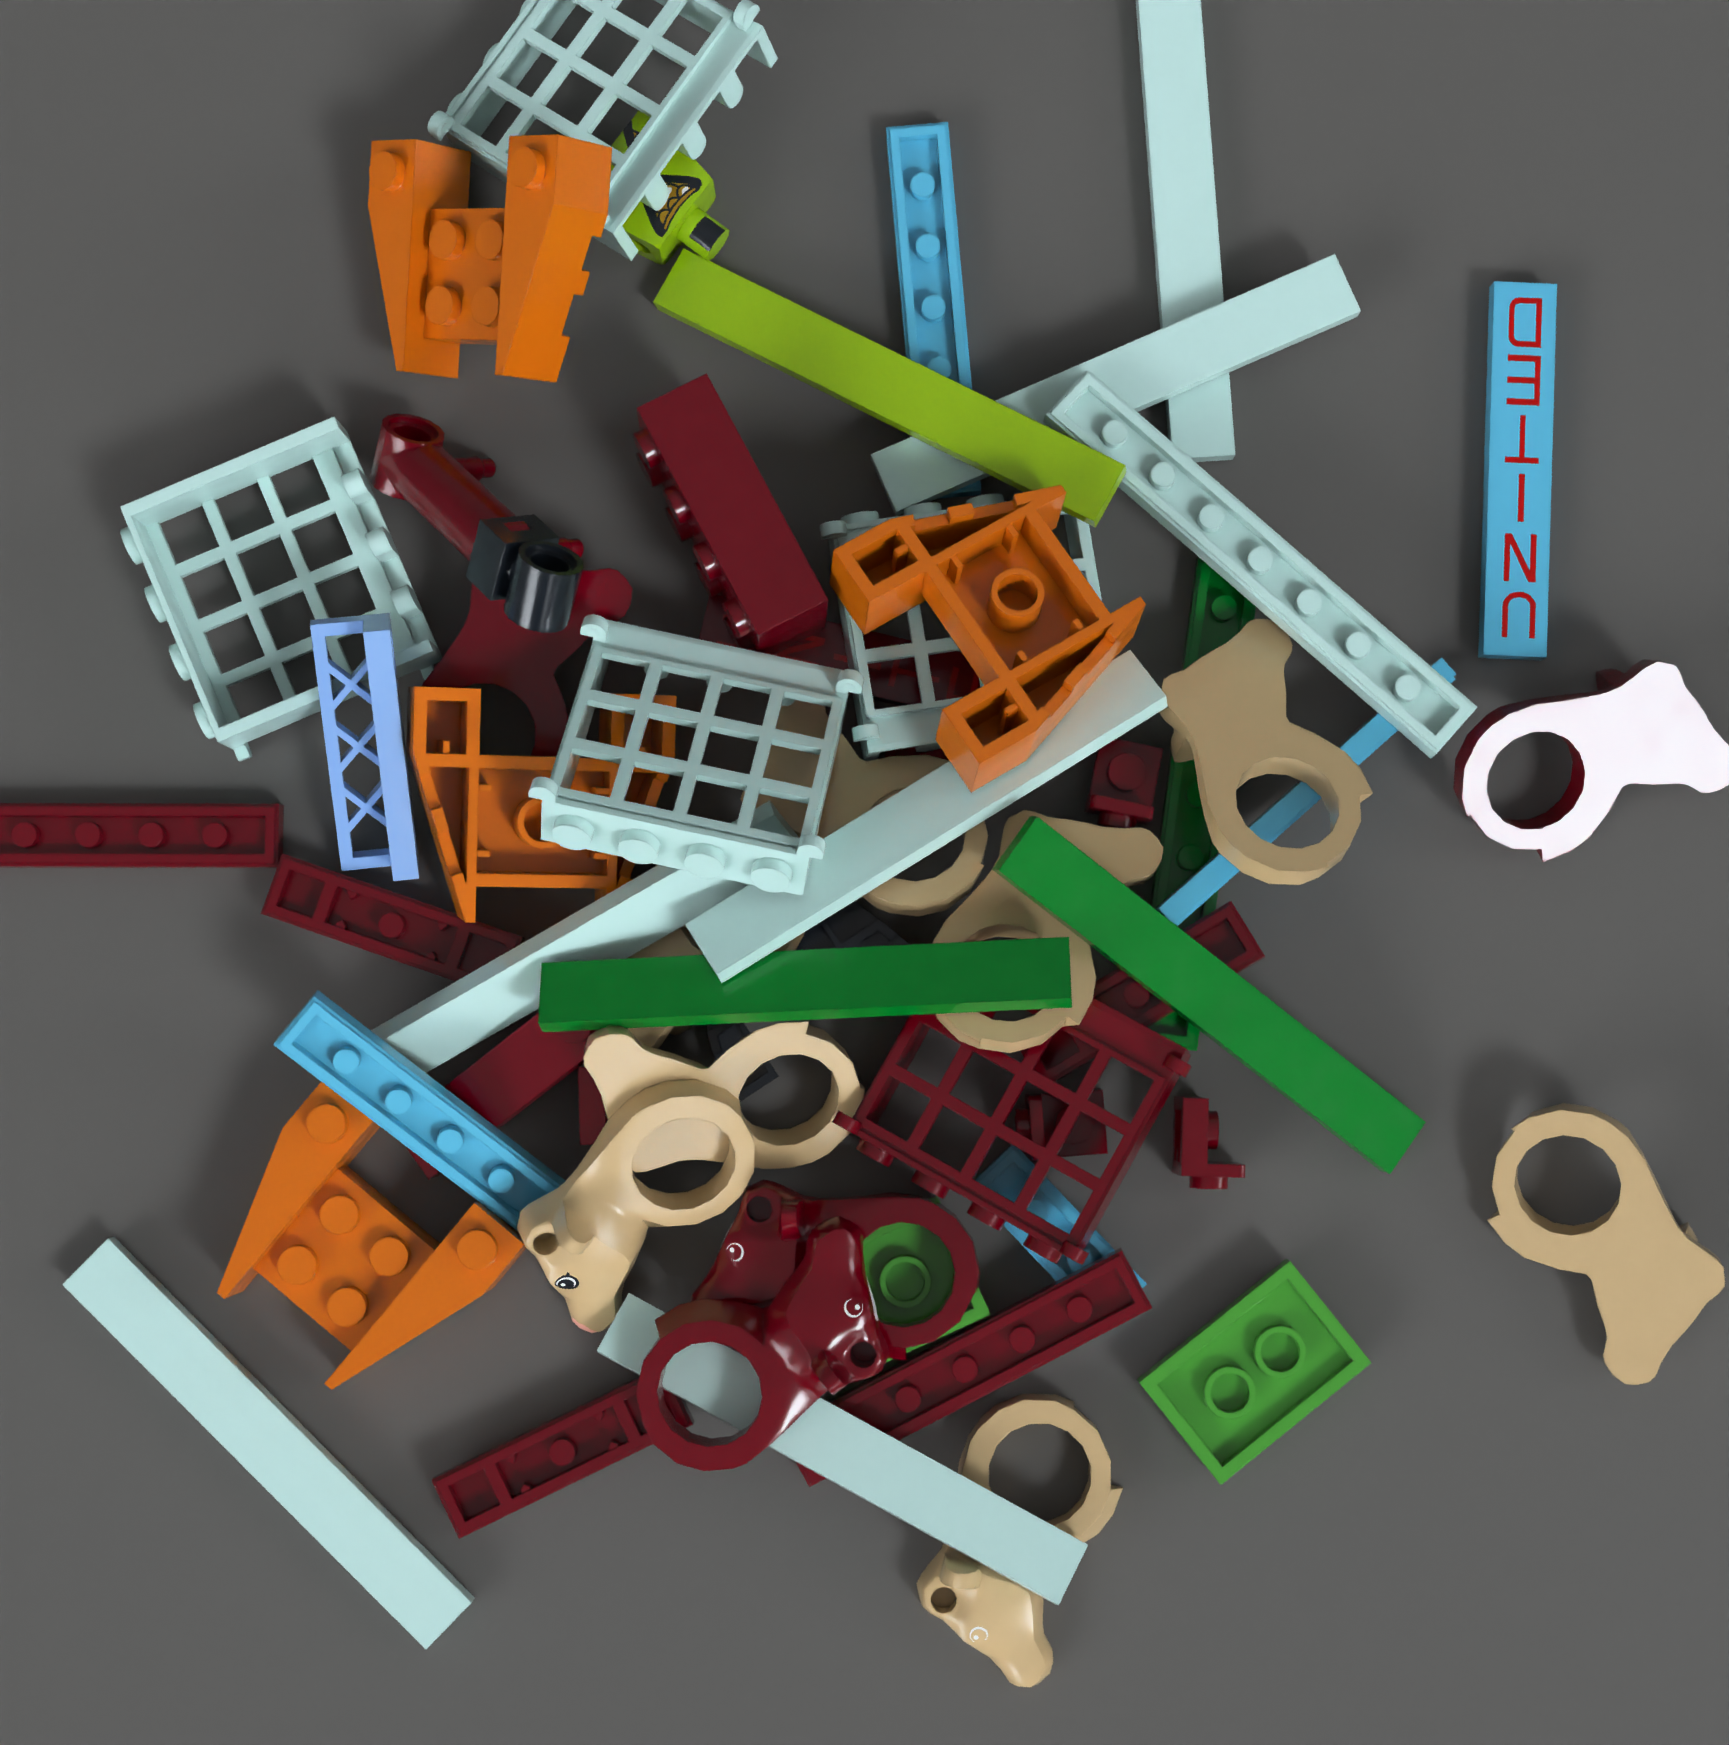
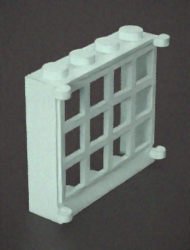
M525 0L520 9L519 16L500 42L494 44L488 50L483 65L465 90L453 98L446 113L437 111L431 116L427 129L429 134L437 140L441 141L446 135L455 148L470 151L471 162L506 183L509 136L525 135L536 118L567 137L611 147L593 136L592 133L617 98L646 114L650 119L624 154L611 147V164L615 167L610 175L608 216L601 238L592 236L632 261L638 253V249L623 228L625 221L640 201L655 211L660 210L665 205L669 197V188L660 173L677 150L693 160L702 154L706 146V137L697 122L712 101L716 100L730 109L739 103L743 95V86L735 70L746 54L769 68H772L778 57L764 27L753 21L760 8L750 0H742L737 5L735 11L728 9L715 0H654L664 7L649 28L616 10L622 0ZM579 5L591 12L592 15L569 47L565 49L551 39L575 6ZM678 15L711 33L695 56L662 37ZM606 22L638 40L636 46L613 77L581 58ZM652 50L659 52L686 68L660 105L627 86ZM544 53L556 60L557 63L534 95L529 97L516 89V87L540 54ZM571 70L604 89L578 125L546 107ZM509 101L522 109V111L495 146L483 139L481 135L505 102Z
M335 417L326 419L120 506L128 527L120 530L125 548L136 565L144 564L152 585L144 588L147 601L160 623L168 622L176 643L169 646L171 659L184 681L192 679L200 702L193 704L196 719L208 739L216 737L218 743L233 749L239 762L252 757L248 744L249 741L321 711L318 686L296 695L284 663L313 651L311 636L278 650L261 611L262 608L303 591L314 618L327 619L329 615L316 585L359 568L376 609L362 615L390 613L397 678L420 670L424 680H426L434 670V664L442 659V655L350 437ZM313 459L330 500L287 517L271 477ZM258 482L275 523L232 541L215 500ZM203 506L219 547L177 564L160 523ZM336 513L353 554L310 572L293 531ZM281 537L297 578L255 595L238 554ZM225 560L242 601L200 619L183 578ZM248 615L265 656L222 674L205 632ZM352 634L326 636L327 649L332 661L351 675L354 671L350 668L339 640ZM271 669L283 701L241 718L228 687ZM367 671L359 682L370 689ZM337 678L331 680L333 695L343 685ZM351 690L343 701L353 698L358 694Z
M985 494L968 499L966 504L972 503L973 508L1004 502V497L1002 494ZM927 502L905 508L903 516L913 514L915 520L946 514L947 510H942L940 503ZM861 511L845 515L841 520L821 524L819 527L821 540L828 539L831 561L835 548L888 519L896 517L879 519V514L876 511ZM1061 511L1060 515H1064L1071 559L1102 601L1089 524ZM837 596L848 668L860 672L864 677L861 694L853 693L858 726L852 728L853 741H860L863 760H876L880 753L884 751L915 747L916 752L940 749L935 738L942 709L963 697L935 701L928 655L960 651L951 637L925 640L919 604L907 611L912 643L865 649L862 631ZM914 657L921 703L875 710L868 664ZM979 678L980 687L984 686V684Z
M595 614L587 615L583 620L580 634L593 637V641L550 778H534L528 793V797L542 800L541 840L555 842L571 850L587 849L620 856L636 864L653 863L689 871L702 878L718 877L755 885L767 892H788L803 896L811 858L823 860L826 842L823 838L817 836L846 713L849 692L861 694L864 684L863 675L853 669L841 670L607 620ZM609 660L644 667L646 677L639 699L600 691ZM669 673L706 680L708 687L701 713L653 703L660 679H664ZM734 686L770 694L762 726L714 716L720 693L728 692ZM795 700L831 707L824 739L776 729L781 706H789ZM595 707L634 715L625 748L586 740ZM648 718L696 729L687 761L639 751ZM710 732L758 742L750 774L701 764ZM771 745L820 755L812 788L763 778ZM580 756L620 764L610 797L570 789ZM634 767L683 777L673 811L625 801ZM696 781L745 791L737 825L688 814ZM759 794L808 804L800 838L751 828Z

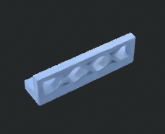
M390 613L310 620L341 871L391 866L393 881L419 879L418 849ZM363 633L366 658L351 675L329 659L326 636ZM367 671L370 689L359 682ZM331 674L343 683L334 695ZM351 690L372 705L373 720L359 737L336 720L335 709ZM374 734L377 750L367 744ZM339 737L351 745L342 757ZM359 752L378 765L380 769L381 780L367 797L344 781L343 770ZM382 794L384 810L375 805L376 801L382 796ZM346 797L358 806L350 816L348 815ZM366 813L387 827L389 848L353 852L351 831Z

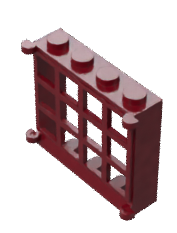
M1093 998L1080 1025L1060 1028L1099 1050L1076 1093L1034 1070L1053 1035L1043 1044L1030 1047L1020 1063L1002 1052L978 1049L959 1041L936 1018L935 1014L910 1015L853 1118L838 1110L832 1122L859 1136L861 1139L855 1149L873 1160L890 1167L893 1159L897 1158L916 1169L911 1181L925 1190L945 1199L951 1189L972 1201L966 1213L986 1225L1001 1231L1007 1221L1028 1233L1023 1245L1038 1255L1057 1264L1063 1254L1083 1265L1089 1254L1084 1251L1176 1082L1180 1076L1186 1078L1192 1066L1188 1064L1191 1054L1181 1045ZM1032 1009L1027 1011L1035 1015L1041 1009ZM996 1011L979 1013L993 1019ZM930 1028L961 1044L938 1087L907 1071ZM974 1052L1014 1074L991 1117L950 1095ZM1111 1058L1154 1080L1131 1123L1088 1100ZM900 1082L931 1099L908 1141L877 1124ZM1027 1082L1068 1104L1064 1115L1045 1148L1004 1125ZM943 1106L984 1128L961 1172L920 1149ZM1081 1112L1124 1135L1100 1179L1058 1156ZM997 1136L1038 1159L1015 1203L974 1180ZM1051 1167L1093 1190L1069 1234L1027 1210Z

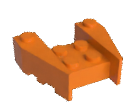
M559 134L509 136L505 208H468L471 166L470 151L418 139L371 141L368 209L396 371L458 379L460 344L497 345L495 375L543 382H557L570 337L562 332L574 294L583 296L590 275L589 271L582 268L592 236L601 238L608 216L612 160L611 147Z
M1061 485L1014 494L1011 501L973 508L972 503L948 507L946 514L915 520L913 514L891 518L833 550L829 584L864 635L927 601L984 684L979 689L942 709L935 738L971 793L1027 761L1112 660L1133 638L1146 603L1140 596L1110 613L1056 538L1052 530L1057 527L1066 496V491Z
M408 687L406 753L457 917L465 923H475L476 887L595 889L596 901L632 880L630 877L635 863L623 857L587 849L571 850L555 842L541 840L542 800L528 797V793L534 778H550L557 756L480 754L481 689ZM616 694L634 699L640 698V694ZM655 695L653 703L676 707L677 696ZM600 708L599 742L625 748L634 715ZM648 718L639 751L675 758L676 724ZM580 757L570 789L610 797L620 764L590 757ZM634 767L625 801L656 807L664 782L668 781L669 774Z
M320 1082L281 1130L217 1294L226 1299L243 1292L258 1273L351 1351L324 1383L332 1390L493 1289L525 1251L526 1247L517 1230L479 1201L469 1208L441 1243L435 1240L348 1166L380 1126L324 1083Z

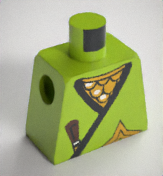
M638 110L611 147L624 154L650 117ZM677 150L660 173L669 188V197L665 205L660 210L655 211L640 201L623 224V228L638 249L637 254L660 265L666 264L682 243L705 260L710 261L723 247L730 232L729 229L706 213L716 198L713 179L695 159L693 160Z

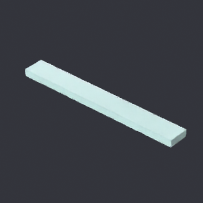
M1135 0L1160 329L1224 302L1201 0ZM1229 373L1165 400L1168 439L1194 462L1233 460L1235 456Z
M1333 254L995 401L1049 427L1043 422L1045 414L1088 369L1134 410L1139 412L1354 319L1359 315L1361 309L1336 255ZM914 437L907 438L871 454L872 464L896 516L903 514V510L909 506L931 502L991 476Z
M1087 369L1045 414L1043 422L1051 429L1124 464L1127 472L1119 485L1122 491L1430 759L1439 752L1475 711L1477 706L1091 371Z
M1128 650L1112 660L1027 761L972 793L951 762L948 761L823 838L826 842L823 860L811 858L803 896L788 892H767L755 885L749 884L687 922L685 926L720 982L723 983L1167 708V697L1132 651Z
M771 801L755 809L751 828L799 838ZM738 819L731 822V824L737 825ZM657 865L371 1031L427 1073L539 1009L542 963L626 959L681 928L687 922L749 884L718 877L702 878L689 871Z
M115 1237L108 1238L62 1284L425 1649L473 1602L475 1597Z
M628 1293L600 1343L597 1352L640 1375L644 1358L659 1338L654 1320L665 1314V1312ZM706 1342L691 1344L674 1354L667 1363L662 1382L663 1389L739 1431L748 1427L758 1415L762 1400L759 1377L750 1361L742 1354L725 1345ZM822 1398L815 1401L781 1436L768 1446L1055 1605L1060 1604L1088 1547V1544Z

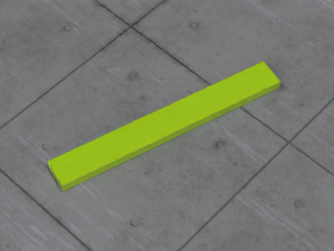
M684 248L653 301L659 311L1023 492L1061 485L1066 491L1061 511L1095 528L1127 472L1124 464L709 260H705Z

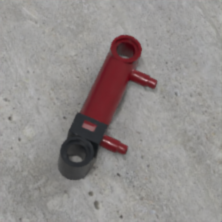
M399 413L387 415L383 418L369 479L373 487L390 497L409 502L469 560L466 577L490 601L505 599L504 612L514 623L526 629L542 633H555L564 630L570 619L584 569L583 561L580 558L584 553L583 543L578 538L567 539L565 537H558L534 514L516 516L479 482L482 478L494 476L496 472L495 462L491 458H479L477 456L452 457L442 447L445 433L432 421L420 416Z

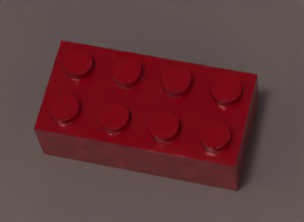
M707 373L637 407L640 430L632 435L639 450L636 453L639 465L652 488L662 483L664 487L662 492L668 504L665 512L679 540L684 542L690 538L694 543L692 548L697 558L694 566L710 597L719 593L723 596L725 602L722 605L727 615L723 620L735 646L775 655L825 629L828 598Z

